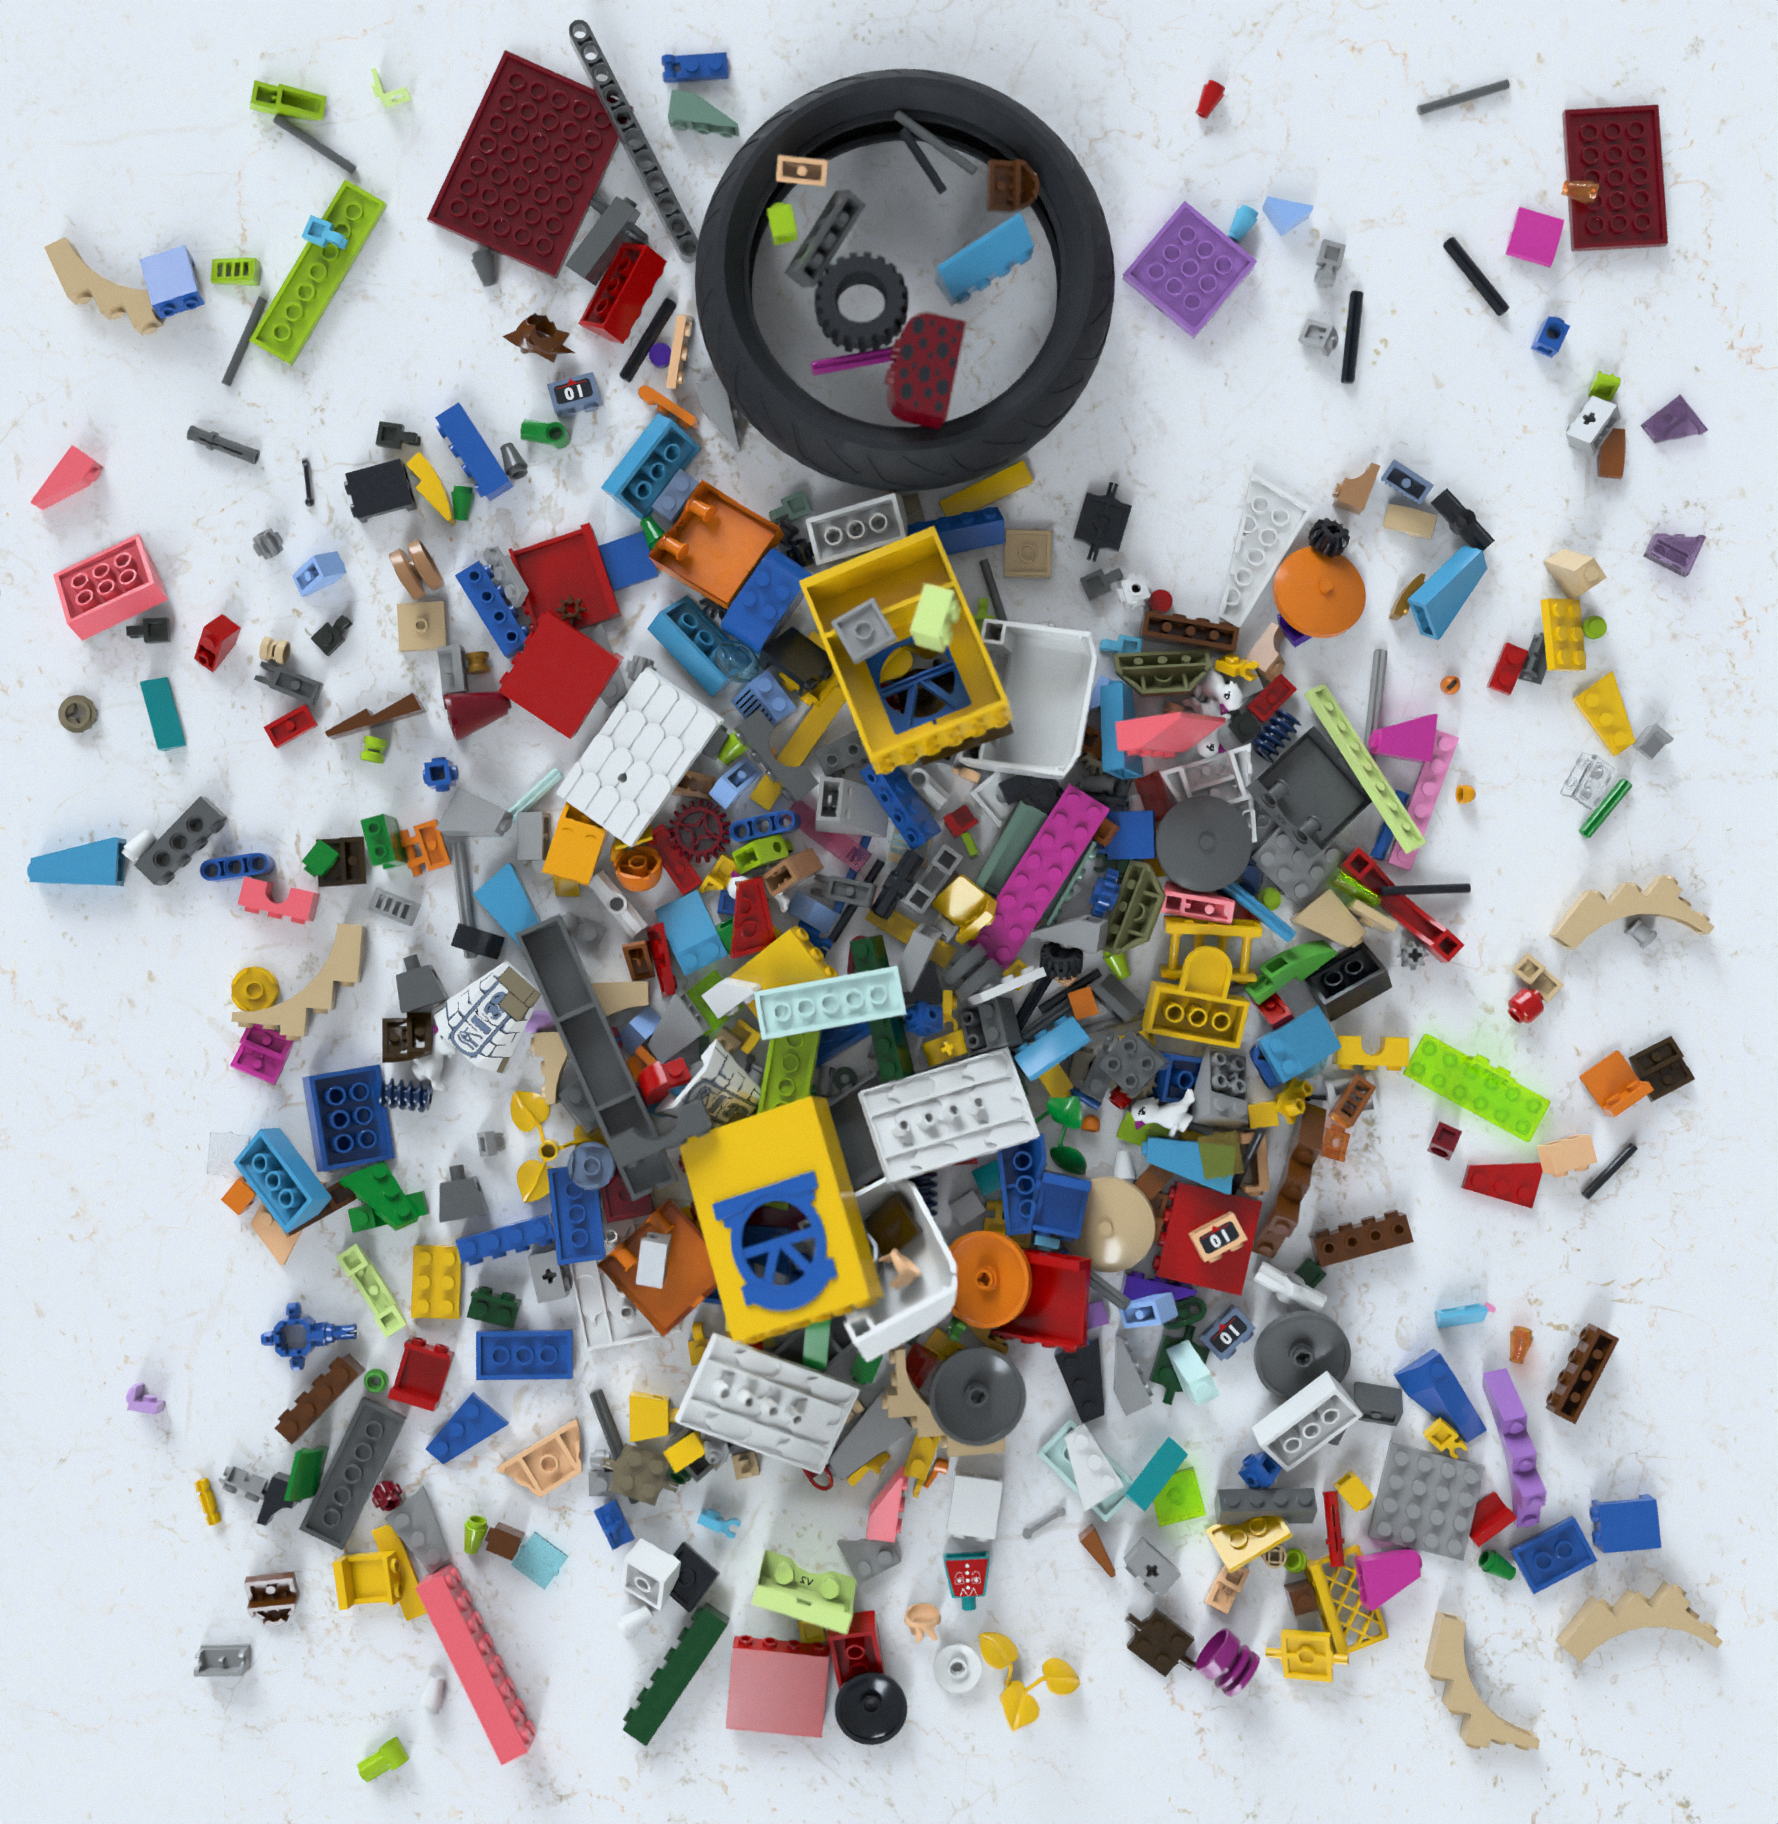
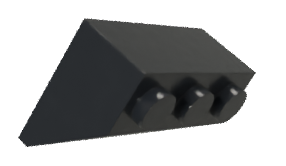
M1364 941L1355 948L1351 947L1333 957L1303 980L1315 1002L1330 1022L1392 988L1386 967Z

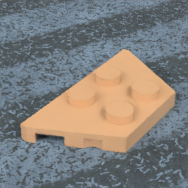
M320 1181L322 1185L325 1187L327 1182ZM261 1202L250 1224L278 1263L282 1266L285 1265L303 1230L287 1238L263 1202Z
M575 1418L497 1467L498 1471L509 1475L521 1486L528 1487L532 1493L540 1498L583 1471L578 1418Z

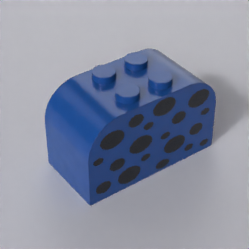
M772 548L727 610L721 622L723 632L760 657L761 649L776 639L805 597L799 581L814 574L776 548Z

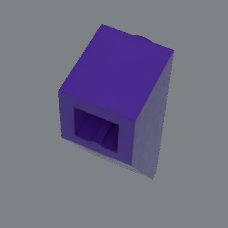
M1131 1270L1130 1274L1124 1273L1120 1290L1130 1301L1153 1294L1172 1292L1174 1301L1197 1294V1290L1191 1287L1192 1284L1179 1281L1177 1284L1170 1283L1167 1278L1154 1275V1279L1147 1278L1145 1273Z

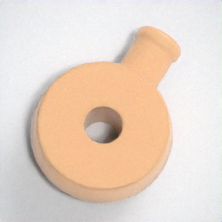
M954 766L952 769V773L967 781L977 784L980 780L981 774L969 768Z

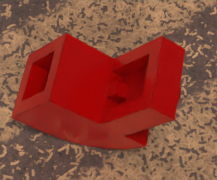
M683 1057L662 1065L660 1061L655 1062L645 1068L637 1078L638 1089L646 1107L663 1101L669 1095L670 1089L691 1082V1075Z

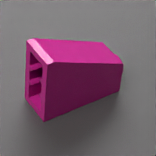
M1438 715L1420 716L1372 730L1368 740L1369 753L1416 763L1432 762Z
M1409 1547L1354 1557L1361 1605L1370 1611L1377 1609L1421 1577V1557L1417 1551Z

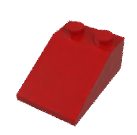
M875 1610L853 1613L847 1634L827 1628V1639L839 1690L849 1678L856 1674L868 1671L885 1674Z

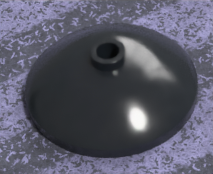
M874 1671L856 1674L849 1678L838 1691L835 1700L836 1721L843 1733L857 1743L877 1745L887 1742L898 1734L907 1717L906 1696L901 1686L886 1674ZM874 1699L875 1703L870 1705L867 1703V1700Z

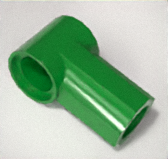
M524 419L521 424L520 432L521 440L552 445L557 449L565 448L570 442L569 432L559 422L547 423ZM557 431H562V436L557 440H553V435Z

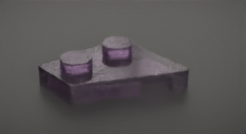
M1681 395L1677 396L1640 425L1655 444L1696 434L1702 435L1708 431L1707 427Z
M1655 533L1651 537L1643 556L1683 577H1687L1691 572L1706 536L1686 537L1685 534L1668 535L1665 533Z

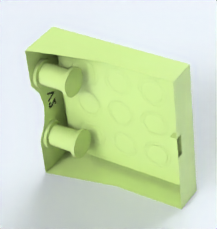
M766 1550L757 1576L751 1604L847 1634L853 1615V1600L857 1581L853 1577L834 1571L823 1574L808 1573L799 1568L792 1558Z

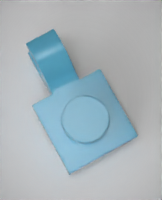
M310 215L301 236L304 240L326 248L328 242L344 250L348 244V240L344 239V235L333 231L335 226L332 223Z
M1120 634L1118 641L1102 639L1099 650L1116 652V654L1141 652L1143 638Z
M1035 1232L1033 1243L1038 1245L1039 1250L1052 1252V1248H1059L1060 1239L1051 1235L1050 1237L1036 1235Z
M708 1508V1510L702 1509L697 1521L698 1524L718 1533L720 1531L733 1539L736 1533L732 1532L729 1526L736 1525L740 1527L741 1525L739 1519L730 1518L724 1520L720 1512Z

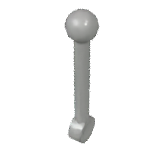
M1059 1507L1056 1513L1031 1529H1024L1022 1532L1023 1537L1030 1539L1032 1533L1058 1516H1064L1066 1514L1065 1508Z

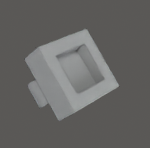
M494 1131L477 1133L480 1157L498 1155L497 1151L504 1150L505 1146L496 1145V1139L503 1137L504 1134L494 1133Z

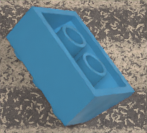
M1065 1015L1054 1022L1056 1027L1048 1032L1046 1029H1043L1034 1036L1036 1039L1029 1045L1025 1042L1014 1049L1016 1054L1012 1057L1029 1081L1032 1082L1091 1041L1073 1016L1069 1018Z

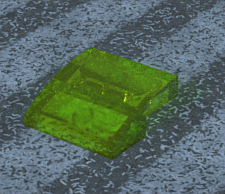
M1340 870L1336 876L1332 874L1327 882L1352 899L1360 900L1371 908L1376 907L1382 901L1380 895Z

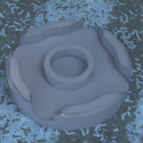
M587 1142L579 1145L570 1154L567 1164L568 1174L573 1182L580 1188L588 1190L600 1189L606 1186L614 1177L616 1162L610 1149L597 1142Z

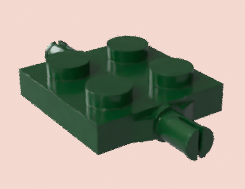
M1193 1325L1186 1326L1183 1337H1171L1165 1334L1162 1336L1149 1380L1166 1388L1162 1400L1165 1404L1172 1405L1175 1392H1183L1167 1354V1348L1189 1340L1203 1363L1206 1364L1210 1349L1197 1345L1192 1341L1196 1329Z

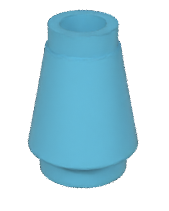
M1242 205L1240 209H1237L1228 237L1234 242L1240 243L1257 222L1258 212L1246 205Z

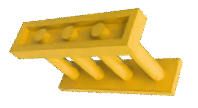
M1164 915L1163 926L1165 933H1169L1171 938L1168 965L1159 964L1161 977L1171 981L1178 980L1181 977L1183 965L1177 964L1180 936L1183 934H1193L1195 936L1193 950L1204 945V937L1207 935H1216L1219 937L1217 948L1227 954L1228 938L1240 936L1242 938L1239 968H1232L1231 981H1236L1239 984L1257 982L1254 969H1249L1252 939L1255 937L1262 938L1263 928L1259 920L1232 919V925L1183 916Z

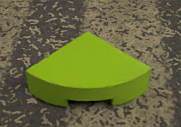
M967 831L961 834L963 844L970 859L977 858L979 851L970 832Z

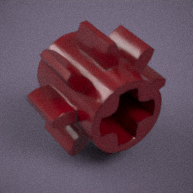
M392 1480L382 1481L372 1491L374 1497L371 1500L376 1508L380 1507L382 1511H391L400 1504L402 1500L400 1494L403 1491L399 1484L394 1485Z

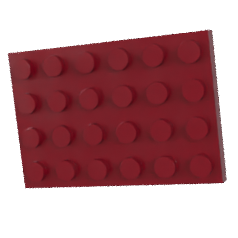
M1659 105L1564 110L1562 120L1571 252L1665 247L1668 244Z

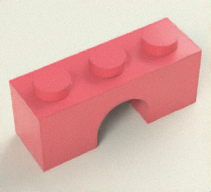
M244 877L237 904L245 906L244 911L259 914V910L268 911L267 916L282 919V916L285 915L291 917V922L304 925L306 921H314L320 894L290 888L288 898L282 903H277L272 896L274 883Z

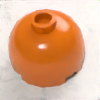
M640 845L633 846L634 850L626 852V849L621 851L614 861L616 877L620 884L632 892L648 891L655 887L661 879L663 871L662 860L658 856V852L651 847Z

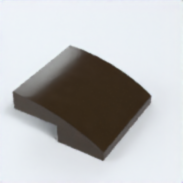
M364 836L320 839L339 853L340 857L324 877L318 875V887L367 884Z
M407 1012V1018H382V1063L408 1061L432 1054L431 1012Z
M1672 1036L1628 1058L1639 1080L1649 1082L1654 1090L1647 1094L1651 1103L1695 1080V1077L1682 1059L1684 1057L1683 1053Z
M899 1191L895 1192L864 1220L868 1233L876 1242L882 1257L890 1254L893 1249H897L900 1252L923 1232L910 1214L913 1209Z

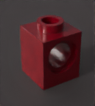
M1439 1122L1427 1151L1450 1161L1462 1131Z

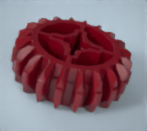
M699 799L698 807H695L694 801L691 800L689 801L690 809H687L684 804L680 806L684 813L680 814L678 811H674V815L678 817V820H669V823L675 825V828H668L667 832L675 833V836L668 838L669 842L677 841V844L672 849L674 851L678 848L682 849L679 857H683L688 853V862H691L693 857L696 856V863L701 864V857L704 856L705 861L709 863L710 854L715 859L719 858V855L715 852L717 849L723 853L726 851L721 846L722 842L730 844V840L724 838L725 835H730L729 830H725L724 827H729L731 822L722 821L727 817V814L724 812L718 815L721 810L720 806H716L714 810H711L713 806L711 801H708L706 807H704L703 800ZM703 813L698 822L694 824L684 822L692 814ZM710 815L718 823L719 835L708 829ZM703 825V830L711 835H700L699 838H696L697 834L692 829H689V827L699 829ZM681 829L690 832L692 835L690 849L682 841ZM703 840L716 841L712 847L703 851H697L698 846H700Z

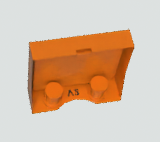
M701 480L687 500L684 511L676 524L662 535L648 556L656 568L728 610L760 562L772 548H776L784 533L776 524L744 507L704 480Z
M671 1198L667 1199L629 1237L597 1264L663 1337L672 1331L718 1287L703 1232ZM648 1232L672 1234L667 1277L662 1289L636 1284L642 1237H647Z

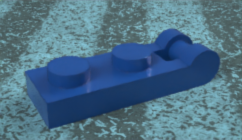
M726 52L679 56L666 54L661 57L662 66H664L662 76L665 83L729 79ZM680 66L681 72H675L674 67Z

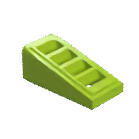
M256 258L212 259V284L259 286L260 262ZM218 266H223L222 277H218ZM228 266H231V276H227ZM236 267H240L239 276H236ZM245 267H248V276H245Z

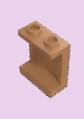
M1256 1130L1233 1131L1234 1141L1240 1144H1250ZM1264 1136L1250 1164L1252 1181L1250 1183H1241L1238 1188L1244 1191L1245 1194H1249V1196H1263V1191H1270L1266 1136Z

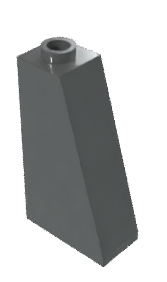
M616 196L565 266L597 286L641 215L636 209L637 204L626 196L624 200Z

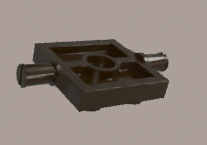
M1156 1607L1142 1621L1132 1615V1613L1126 1616L1125 1622L1135 1628L1133 1637L1126 1644L1127 1649L1164 1677L1178 1663H1181L1189 1671L1193 1670L1196 1662L1185 1655L1187 1649L1194 1642L1193 1635Z

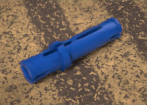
M1395 790V794L1405 808L1410 794ZM1385 820L1369 855L1380 861L1385 860L1394 837Z

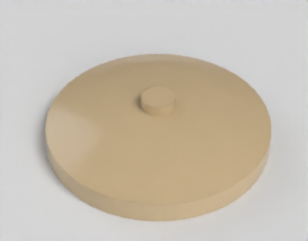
M1111 1176L1089 1179L1092 1183L1088 1193L1080 1239H1074V1242H1063L1071 1255L1091 1258V1269L1111 1273L1129 1269L1145 1257L1154 1241L1156 1218L1152 1205L1138 1187L1124 1179Z

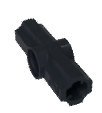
M1448 488L1431 502V505L1449 523L1451 531L1460 535L1470 547L1477 548L1483 552L1495 541L1476 520L1474 512L1466 509ZM1458 517L1466 519V527L1459 524Z
M907 849L895 870H892L882 886L883 889L870 911L888 920L900 899L902 900L913 883L912 879L925 859Z

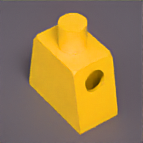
M632 1391L629 1395L630 1442L669 1435L671 1423H677L674 1419L680 1408H670L669 1396Z

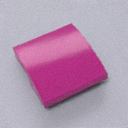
M1519 207L1515 215L1512 232L1508 238L1505 254L1550 268L1558 248L1564 220Z
M253 1023V1028H246L239 1041L241 1045L230 1066L275 1086L289 1057L294 1040H286V1035H280L279 1032L272 1029H263L262 1025Z

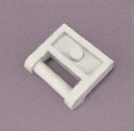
M1370 1070L1362 1071V1074H1359L1374 1085ZM1354 1076L1334 1080L1331 1078L1323 1079V1088L1326 1093L1329 1112L1341 1096H1335L1334 1089L1347 1087ZM1374 1090L1359 1116L1380 1112L1376 1090ZM1350 1093L1352 1098L1360 1102L1361 1099ZM1347 1102L1344 1103L1345 1105H1347L1348 1107H1350L1352 1110L1355 1109V1107H1353V1106L1350 1105L1349 1103H1347Z

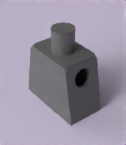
M417 954L403 958L407 972L396 975L401 1013L412 1012L449 999L432 965L421 967Z
M463 1164L450 1166L451 1180L442 1182L439 1186V1221L446 1222L489 1213L478 1177L466 1178Z

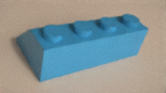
M1020 212L936 267L935 283L951 307L957 303L959 305L965 303L970 299V294L976 290H979V292L985 290L990 286L993 279L998 276L1003 278L1011 272L1013 266L1018 263L1022 265L1031 259L1034 243Z
M657 413L602 485L601 489L618 504L642 520L652 514L654 502L678 470L682 469L684 471L701 447L673 420Z
M688 595L660 611L647 628L711 697L729 686L752 663Z
M280 1128L260 1129L233 1162L285 1233L291 1232L317 1216L332 1199L331 1195Z

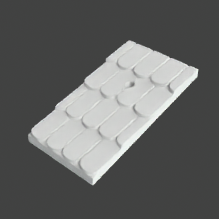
M647 667L638 676L624 699H621L599 734L594 737L580 760L576 762L556 794L615 837L622 840L629 847H632L639 840L724 719L656 671Z
M1008 1047L869 1088L857 1094L887 1185L1022 1144L1040 1136Z
M600 1188L607 1256L650 1215L607 1223ZM652 1192L651 1194H652V1199H653V1204H654V1210L656 1211V1205H655L654 1195H653V1192ZM602 1260L569 1264L587 1351L662 1336L597 1266ZM680 1323L668 1334L681 1332Z
M713 1333L674 1420L688 1428L822 1475L860 1389L848 1381L780 1358L775 1354L751 1347L748 1344L742 1345V1342H733L730 1338Z

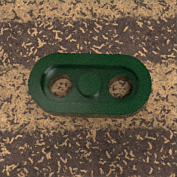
M1191 1297L1175 1303L1178 1312L1177 1320L1174 1323L1167 1321L1162 1326L1167 1330L1174 1331L1201 1321L1207 1312L1205 1302L1198 1297ZM1192 1306L1198 1307V1314H1192L1190 1308Z

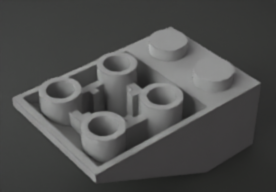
M820 776L815 831L887 837L888 814L869 786L844 778Z
M1209 1046L1205 1048L1194 1088L1195 1101L1192 1103V1122L1228 1132L1248 1124L1246 1057Z

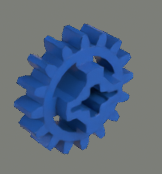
M1108 868L1103 878L1098 876L1089 900V904L1093 905L1090 915L1103 918L1106 910L1112 911L1121 884L1116 883L1119 871Z

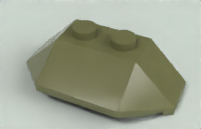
M1209 649L1113 654L1116 675L1141 697L1190 694L1212 667Z
M1130 859L1117 900L1108 917L1106 944L1101 950L1119 955L1150 940L1166 898L1151 865Z

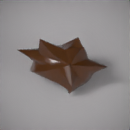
M534 313L521 322L516 331L503 336L512 344L520 347L522 354L536 353L553 363L557 354L575 353L563 345L570 333L557 330L554 321L550 322L546 315Z

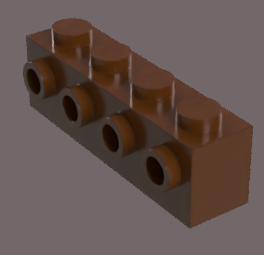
M1159 610L1145 611L1142 616L1139 638H1143V640L1192 649H1209L1210 652L1233 654L1236 651L1240 627H1234L1232 623H1211L1209 619L1205 618L1188 619L1186 618L1187 616L1182 614L1165 615Z
M1390 1210L1384 1212V1216L1375 1219V1216H1368L1360 1219L1361 1223L1352 1225V1222L1339 1224L1336 1230L1329 1231L1328 1228L1315 1231V1235L1310 1236L1309 1239L1316 1264L1320 1267H1325L1413 1243L1406 1214L1398 1212V1210Z
M1590 1323L1581 1330L1579 1335L1580 1341L1577 1347L1571 1350L1568 1356L1569 1362L1565 1370L1563 1369L1557 1377L1558 1384L1555 1390L1551 1391L1546 1399V1409L1573 1424H1576L1619 1341V1338Z
M347 1354L342 1359L339 1356L335 1358L328 1366L331 1370L325 1376L321 1373L311 1383L314 1388L309 1393L304 1391L294 1401L297 1405L291 1411L286 1409L278 1417L280 1423L275 1429L291 1445L298 1441L366 1371L352 1355Z

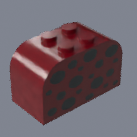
M920 313L913 316L907 322L899 339H895L889 356V360H892L893 363H890L889 369H887L884 384L888 385L886 393L887 406L897 419L939 430L948 414L966 321L934 313Z

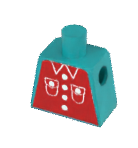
M989 1552L943 1553L951 1597L961 1598L962 1610H975L976 1597L986 1596L990 1562Z

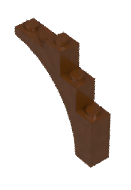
M1304 1102L1306 1107L1304 1113L1299 1114L1294 1123L1291 1142L1279 1183L1267 1214L1253 1242L1252 1252L1272 1259L1285 1238L1291 1236L1298 1224L1301 1201L1310 1188L1312 1167L1322 1151L1327 1109Z

